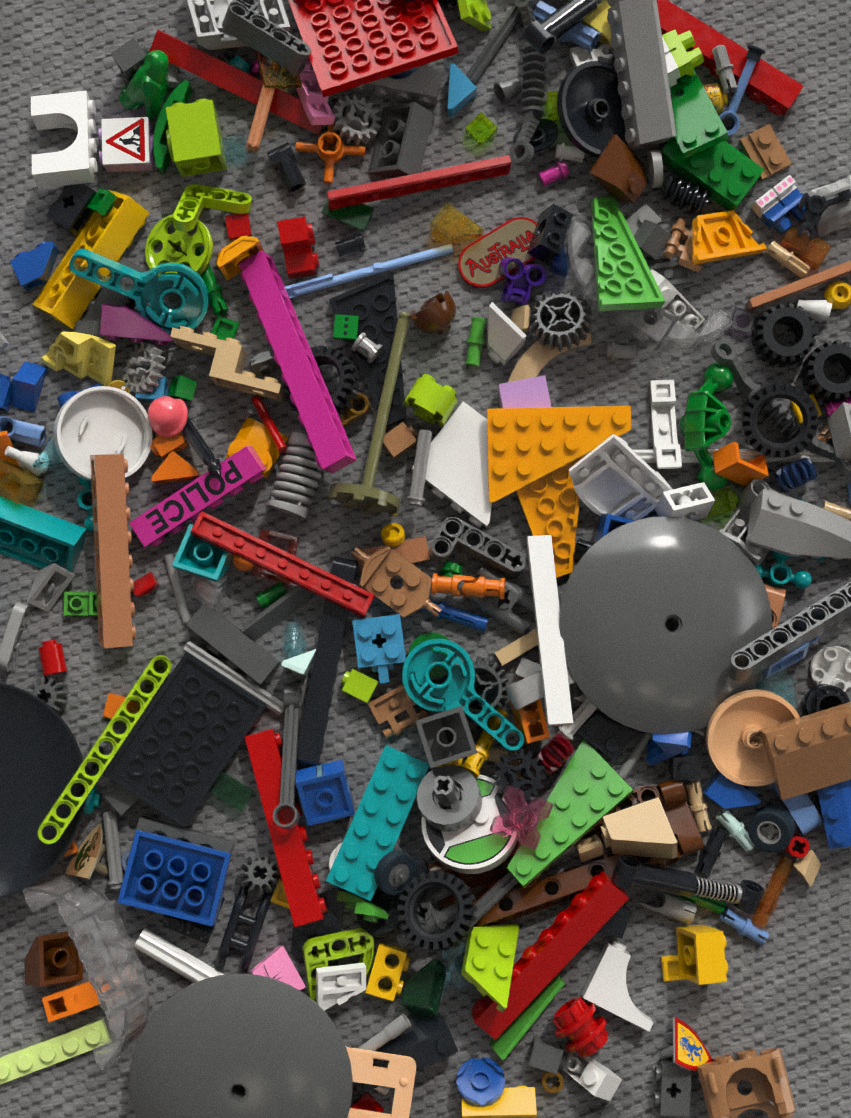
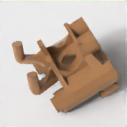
M781 1048L763 1050L760 1052V1056H757L756 1049H748L746 1052L739 1051L737 1052L738 1061L733 1059L732 1054H726L722 1057H714V1062L704 1063L697 1067L709 1118H737L748 1109L763 1110L769 1118H790L794 1116L793 1111L796 1110ZM741 1080H748L752 1085L751 1092L747 1095H742L737 1090V1085Z

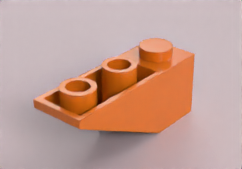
M116 971L50 993L43 997L42 1001L48 1022L123 996L125 991L120 973Z

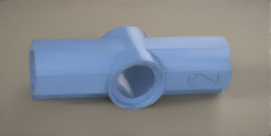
M539 1L533 11L535 19L542 21L556 11L557 8L544 1ZM580 22L558 38V40L562 42L572 41L580 47L592 51L596 47L601 33Z
M0 416V432L5 431V427L8 424H13V430L9 433L11 441L42 447L46 438V427Z

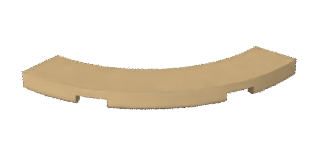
M591 332L587 334L586 341L580 340L579 347L591 345ZM540 341L535 342L518 361L508 382L537 377L540 371L552 359L569 349L566 346L562 347L561 352L558 350V347L550 350L548 345L542 347ZM572 344V345H571V347H572L571 349L577 348L578 346H576L575 344Z

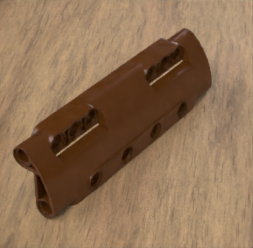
M671 779L658 785H645L633 789V793L621 803L635 806L643 803L642 798L646 795H650L654 799L658 797L677 840V857L673 859L649 857L650 860L646 862L647 864L665 867L679 861L682 856L704 849L701 835L686 802V792L681 780L674 781ZM618 805V806H617L611 813H609V814H612V813H615V812H617V811H620V810H621V809L619 808L620 805ZM603 820L582 837L597 834L603 846L604 855H602V859L569 868L559 874L539 881L536 880L535 883L527 888H523L518 882L513 887L515 889L503 896L472 927L500 925L571 900L588 887L589 881L593 878L591 874L595 870L604 871L611 877L620 855L613 854L611 848H606L601 836L602 832L599 833L601 831L600 826H603ZM532 825L520 829L517 849L512 851L509 857L497 867L510 863ZM575 844L560 857L577 852ZM439 861L428 864L430 871L446 872L462 880L476 875L453 871L442 865ZM508 865L463 880L464 884L470 887V894L474 895L476 899L473 901V904L484 896L508 872ZM549 886H556L559 890L555 895H549L546 893V889ZM453 895L441 900L443 909L456 902ZM504 902H511L513 904L509 911H502L500 907ZM455 920L448 923L449 928H451Z

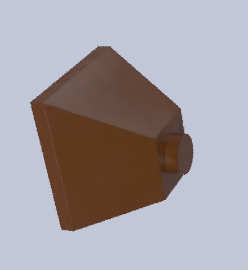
M613 135L589 174L612 197H615L618 202L635 203L647 184L645 164L617 135Z
M82 929L36 936L24 959L25 984L43 987L82 979Z

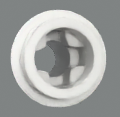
M799 299L797 308L799 306L803 307L802 312L804 314L809 312L811 314L810 319L822 323V321L828 322L832 303H828L827 300Z

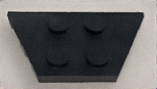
M337 886L319 893L320 898L324 897L328 912L324 913L325 918L294 927L293 923L292 954L304 961L303 945L308 939L341 932L344 902L337 901L338 891L345 892V889ZM341 940L333 943L332 949L334 951L340 950ZM325 943L324 946H325L326 949H324V950H325L326 953H328L329 951H328L327 946H326V943ZM317 946L312 947V955H316ZM339 959L328 961V967L338 966Z

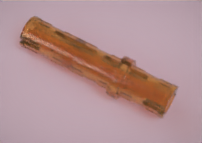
M781 855L758 909L751 919L752 922L766 928L773 910L778 907L776 903L794 867L793 863L795 861Z

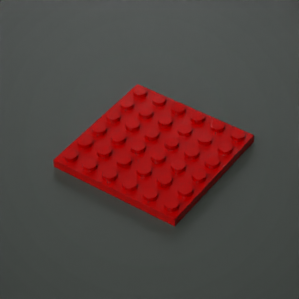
M288 0L301 39L311 49L309 60L323 98L459 54L457 43L438 0H415L412 2L406 0Z

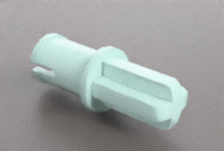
M723 808V813L719 811L715 818L727 829L728 835L734 837L745 851H751L755 845L744 828V824L738 822L729 809Z

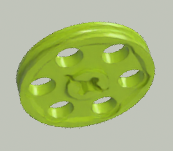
M173 214L160 220L153 227L146 241L145 257L149 268L152 269L165 262L183 265L190 264V267L201 275L207 268L213 252V241L208 228L201 221L197 220V231L192 236H189L188 232L177 230L172 234H168L167 229L173 223ZM162 242V250L155 253L154 246L156 243ZM171 242L177 246L179 245L182 248V251H184L187 254V256L181 252H178L176 250V247H174L171 244ZM199 245H204L203 254L196 256V248Z

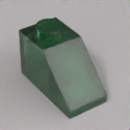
M432 959L406 981L405 989L401 995V1005L412 1014L437 1015L447 967L438 959Z

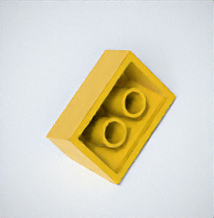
M522 1085L516 1088H504L501 1098L493 1105L486 1107L472 1106L461 1097L462 1118H537L535 1087Z

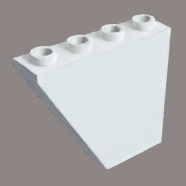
M463 401L430 443L425 482L433 487L431 492L440 499L446 497L452 502L450 506L460 514L464 511L471 516L468 520L478 528L481 525L486 528L490 522L492 502H489L487 419Z

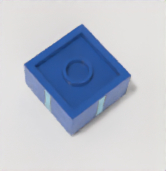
M343 759L296 770V786L307 826L355 815L354 800Z

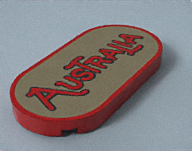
M516 217L469 244L461 252L458 261L459 273L462 279L468 285L488 288L505 278L499 272V264L504 258H517L523 262L524 266L534 261L536 258L527 252L537 223L526 217ZM514 262L507 266V272L511 275L516 270Z

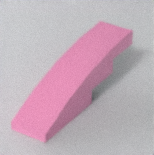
M308 58L303 71L297 74L298 79L294 81V83L298 81L295 84L297 93L311 125H333L335 115L327 103L329 96L323 98ZM294 73V74L292 75L293 80H294V78L296 77L295 75H296L297 73Z

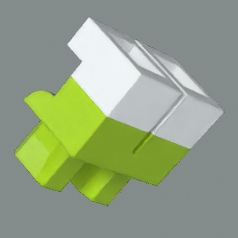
M676 30L662 35L669 87L676 85V79L686 74L689 76L694 75L693 68L704 62L703 55L698 47L689 52L686 51L695 46L690 30L680 35L677 34Z

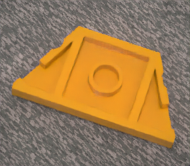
M733 210L698 215L692 220L693 265L759 254L764 252L767 247L764 243L759 245L750 236L753 231L741 221V218Z

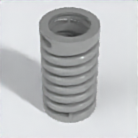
M292 432L288 441L289 447L285 451L286 455L282 458L284 464L280 465V472L276 475L278 481L273 483L275 490L270 492L271 498L266 505L292 516L307 519L309 508L301 503L311 505L313 501L311 498L296 492L311 497L315 496V490L300 484L317 488L318 482L302 475L317 480L321 479L322 475L303 466L318 471L323 470L319 468L316 461L305 458L315 459L317 456L315 450L305 448H312L306 438L308 435Z

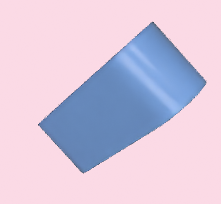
M773 782L772 790L779 801H781L776 783ZM807 793L782 800L786 806L785 809L794 818L800 835L804 836L823 824L821 816Z

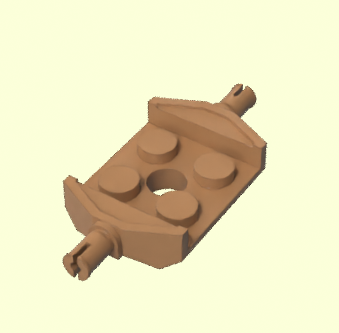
M389 546L371 556L364 553L358 547L354 549L360 555L354 551L351 555L364 565L360 585L401 616L406 618L421 609H426L435 617L439 614L434 609L441 613L442 609L429 599L432 589V578ZM400 576L404 580L403 587L397 590L393 589L391 586L392 579Z

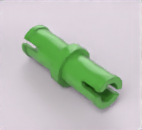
M472 317L470 337L467 338L466 342L468 344V352L465 364L479 367L482 346H485L483 336L486 319Z

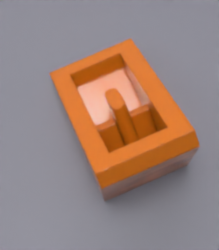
M171 451L151 476V480L155 484L194 480L202 474L174 451Z

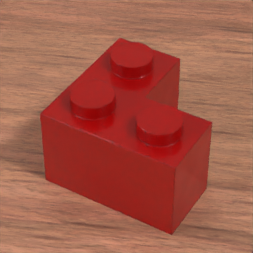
M305 216L277 221L289 279L317 275L316 268L320 267L318 254H313L312 245H316L312 223L307 224Z

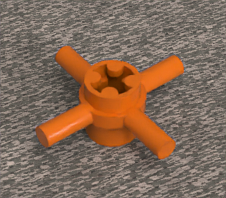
M335 123L328 125V131L320 136L318 143L296 142L297 152L318 153L319 158L325 162L323 181L325 184H333L334 163L340 161L344 155L365 156L366 147L344 145L341 138L337 135V131L333 130ZM329 144H335V151L327 150L330 147Z

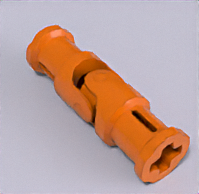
M433 573L431 591L432 595H436V593H451L452 596H475L477 598L493 596L504 600L505 578L491 580L482 576L477 578L464 575L448 577L438 576L437 573ZM464 580L461 590L459 587V582Z

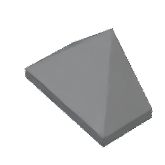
M55 563L39 570L34 579L27 602L49 612L75 576L74 573Z

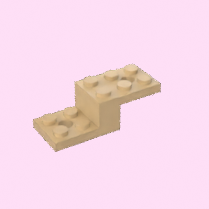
M180 326V329L172 328L170 337L178 347L214 356L209 377L215 385L283 402L285 391L282 385L278 384L279 380L271 377H265L263 380L255 378L256 375L251 372L243 371L247 353L243 346L240 345V341L232 338H226V341L217 339V335L203 332V335L194 333L193 329Z

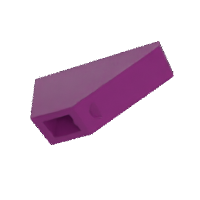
M102 303L100 335H105V339L119 340V337H129V341L142 343L143 339L153 340V344L167 345V341L173 342L170 337L171 334L128 306Z

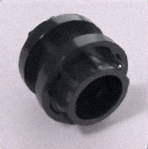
M819 684L812 687L806 693L803 700V710L805 715L819 712L820 702L828 696L832 698L834 707L850 702L849 697L839 687Z

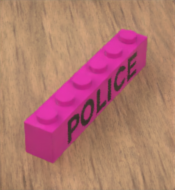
M252 445L244 447L221 462L222 470L220 477L217 475L209 476L207 471L131 521L129 524L143 546L152 545L156 547L166 541L164 536L170 532L175 535L185 528L183 524L190 519L192 522H195L201 511L209 507L212 510L224 503L223 498L230 494L233 497L244 490L242 486L250 481L253 484L263 478L262 473L267 469Z

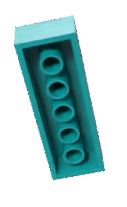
M385 745L326 879L327 882L371 901L377 888L374 878L377 864L383 856L393 851L416 798L418 786L429 768L428 763Z

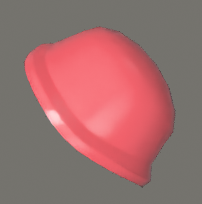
M168 396L155 399L148 409L150 426L158 435L163 437H172L179 434L184 429L188 418V409L184 401Z

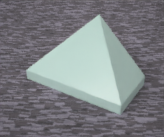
M316 649L284 660L281 666L307 677Z

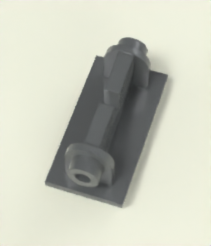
M269 350L254 354V357L250 358L256 377L269 376L274 371L281 369L273 356H271Z

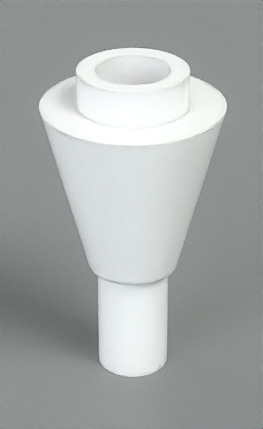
M7 446L5 449V455L16 459L35 476L45 473L49 466V461H47V455L19 451L10 446Z

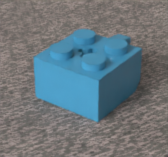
M401 615L352 620L358 668L372 667V672L379 673L380 684L390 683L388 670H394L393 664L404 663L406 660ZM377 635H381L383 639H386V643L382 644V648H378L377 644H373V640L377 639Z

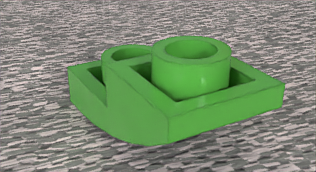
M63 592V616H98L97 592Z
M338 891L337 901L346 903V908L355 909L354 913L363 915L364 921L377 923L378 918L388 920L389 915L373 901L354 894Z

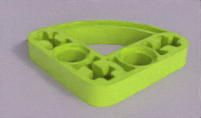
M356 928L314 937L304 943L303 958L308 995L313 1001L316 1002V979L311 977V973L316 968L328 967V961L361 954L358 963L365 964L367 976L374 955V940L370 933L363 928ZM361 936H364V944L360 945L358 941H360ZM348 938H350L351 941H352V942H351V945H352L351 948H350V944H349ZM342 940L345 942L341 950L334 951L332 949L335 941ZM325 943H326L327 949H328V951H329L328 953H326L325 950H324V949H326L325 946H324ZM317 946L318 950L316 951V955H312L311 953L312 947Z

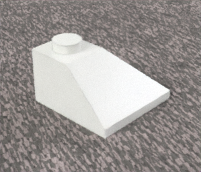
M492 302L489 305L487 315V349L490 351L488 355L494 362H501L505 365L524 346L526 334Z

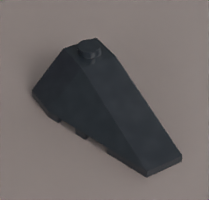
M433 1002L411 1012L407 1016L411 1027L376 1050V1052L413 1058L416 1062V1071L458 1052L449 1027ZM374 1059L373 1066L388 1068L389 1061ZM361 1083L364 1092L379 1087L378 1085Z

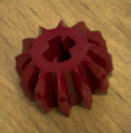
M556 734L535 755V758H540L537 763L538 766H544L545 768L542 771H545L547 774H553L574 752V746L566 737Z

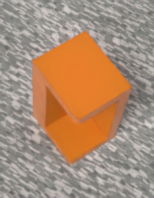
M732 442L713 452L715 473L742 486L747 487L754 479H764L769 476L766 457L760 455L750 461H745L740 458L739 445L736 442Z

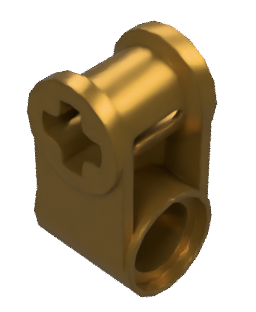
M357 393L356 399H349V402L353 404L350 409L347 406L343 407L346 413L344 415L339 414L343 428L365 417L370 412V402L365 395ZM356 401H364L366 404L363 410L356 411L353 409Z

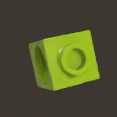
M352 669L351 673L346 671L340 684L344 685L342 691L369 703L379 681Z

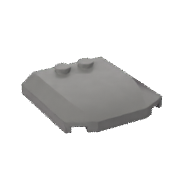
M185 0L198 45L208 50L248 46L226 32L222 27V22L232 0ZM259 0L255 12L290 33V24L282 0Z

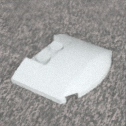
M614 434L569 469L577 495L588 508L601 516V513H607L633 520L642 519L656 508L663 492L673 490L658 471L655 472L628 447L626 441Z

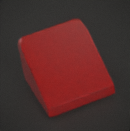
M149 572L133 582V592L135 596L143 597L159 587L160 584L154 574Z

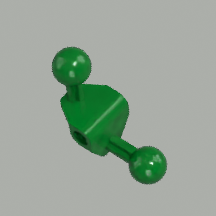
M717 362L706 368L702 387L698 391L690 392L687 396L685 414L680 420V429L684 436V447L686 451H694L701 466L698 471L699 483L704 482L709 491L723 488L728 480L715 473L714 461L707 450L708 446L724 437L731 427V417L726 406L716 399L713 394L730 388L734 375L726 364L722 365Z

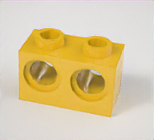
M379 942L365 993L394 1001L395 994H401L404 981L400 980L402 971L407 972L411 958L407 956V949ZM390 954H394L399 958V962L396 965H389L385 958ZM382 978H388L391 980L392 986L384 989L379 985V981Z

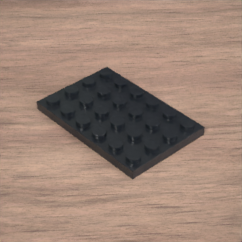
M185 652L102 774L184 827L266 704L188 652Z

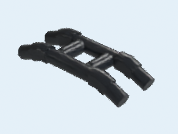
M240 887L214 966L216 970L222 971L224 969L231 946L244 951L237 974L248 973L273 895L269 893L263 894L256 916L253 918L241 914L248 896L249 887ZM238 923L252 927L248 941L234 937Z

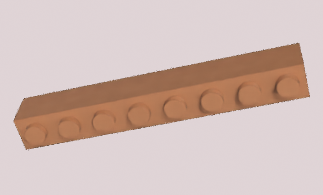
M124 454L90 455L99 646L102 648L133 646V640L136 639V629L132 625L131 616L135 615L134 602H131L130 592L134 591V583L129 575V569H132L133 560L132 555L128 554V545H131L132 538L130 530L127 531V521H130V508L126 507V497H129V485L125 483V473H128V461L124 459Z

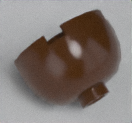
M447 290L444 295L441 292L424 302L419 312L416 313L415 310H412L409 313L412 322L420 331L428 334L438 332L441 335L451 328L449 324L455 319L456 305Z

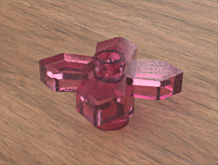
M508 785L502 800L509 813L494 817L490 832L506 837L516 831L519 844L535 850L541 838L536 826L538 821L549 817L553 804L541 798H536L527 804L524 792Z

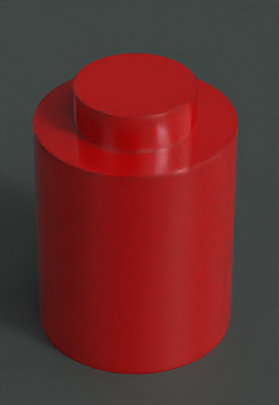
M56 640L42 642V647H39L38 651L43 676L67 672L62 643H57Z

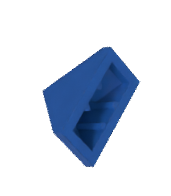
M24 362L12 378L13 407L32 412L36 411L48 367Z

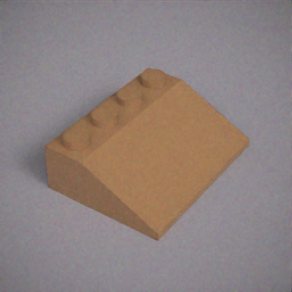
M851 702L759 730L781 800L851 780Z

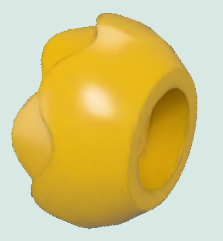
M844 281L830 283L824 292V298L828 303H832V309L843 310L851 304V286Z

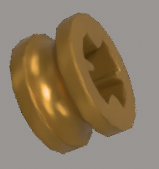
M547 1071L543 1073L541 1078L542 1085L547 1092L557 1093L563 1088L564 1079L559 1071L557 1074ZM556 1075L558 1077L556 1078L557 1082H559L558 1085L548 1086L547 1077L553 1078Z

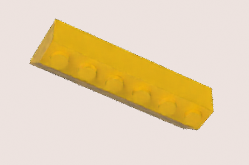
M108 190L117 196L114 200L113 208L104 216L97 213L92 214L32 304L33 306L71 329L82 319L88 304L95 300V295L101 285L75 275L70 270L69 262L75 251L79 249H87L115 262L121 260V255L133 243V237L145 225L146 218L149 215V212L130 196ZM84 258L76 259L79 266H88ZM105 267L99 268L101 275L107 277L110 274L109 269Z

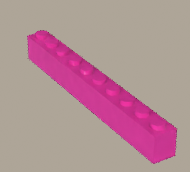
M261 250L239 264L242 272L240 277L244 284L248 286L250 301L257 308L258 313L256 316L265 328V338L274 350L273 358L283 372L281 374L282 380L289 387L291 392L289 395L290 399L299 411L298 419L301 425L306 428L308 433L307 441L315 450L317 455L315 457L316 463L320 469L333 474L357 461L273 257Z

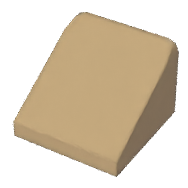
M529 305L514 308L511 311V321L523 333L528 331Z
M810 850L805 857L793 863V866L802 880L811 887L821 864L815 853Z

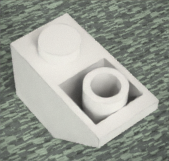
M576 1051L570 1052L563 1068H561L592 1095L608 1101L611 1100L622 1081L610 1069L591 1057L580 1058Z

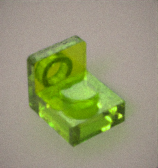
M731 487L710 492L715 502L706 518L736 510L738 498L736 492H732Z

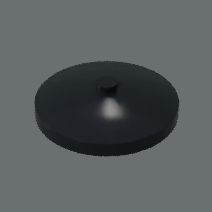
M589 61L571 70L563 79L557 96V112L564 133L579 150L594 157L601 155L613 135H617L628 146L625 139V123L621 113V96L618 93L617 72L613 65L602 61Z

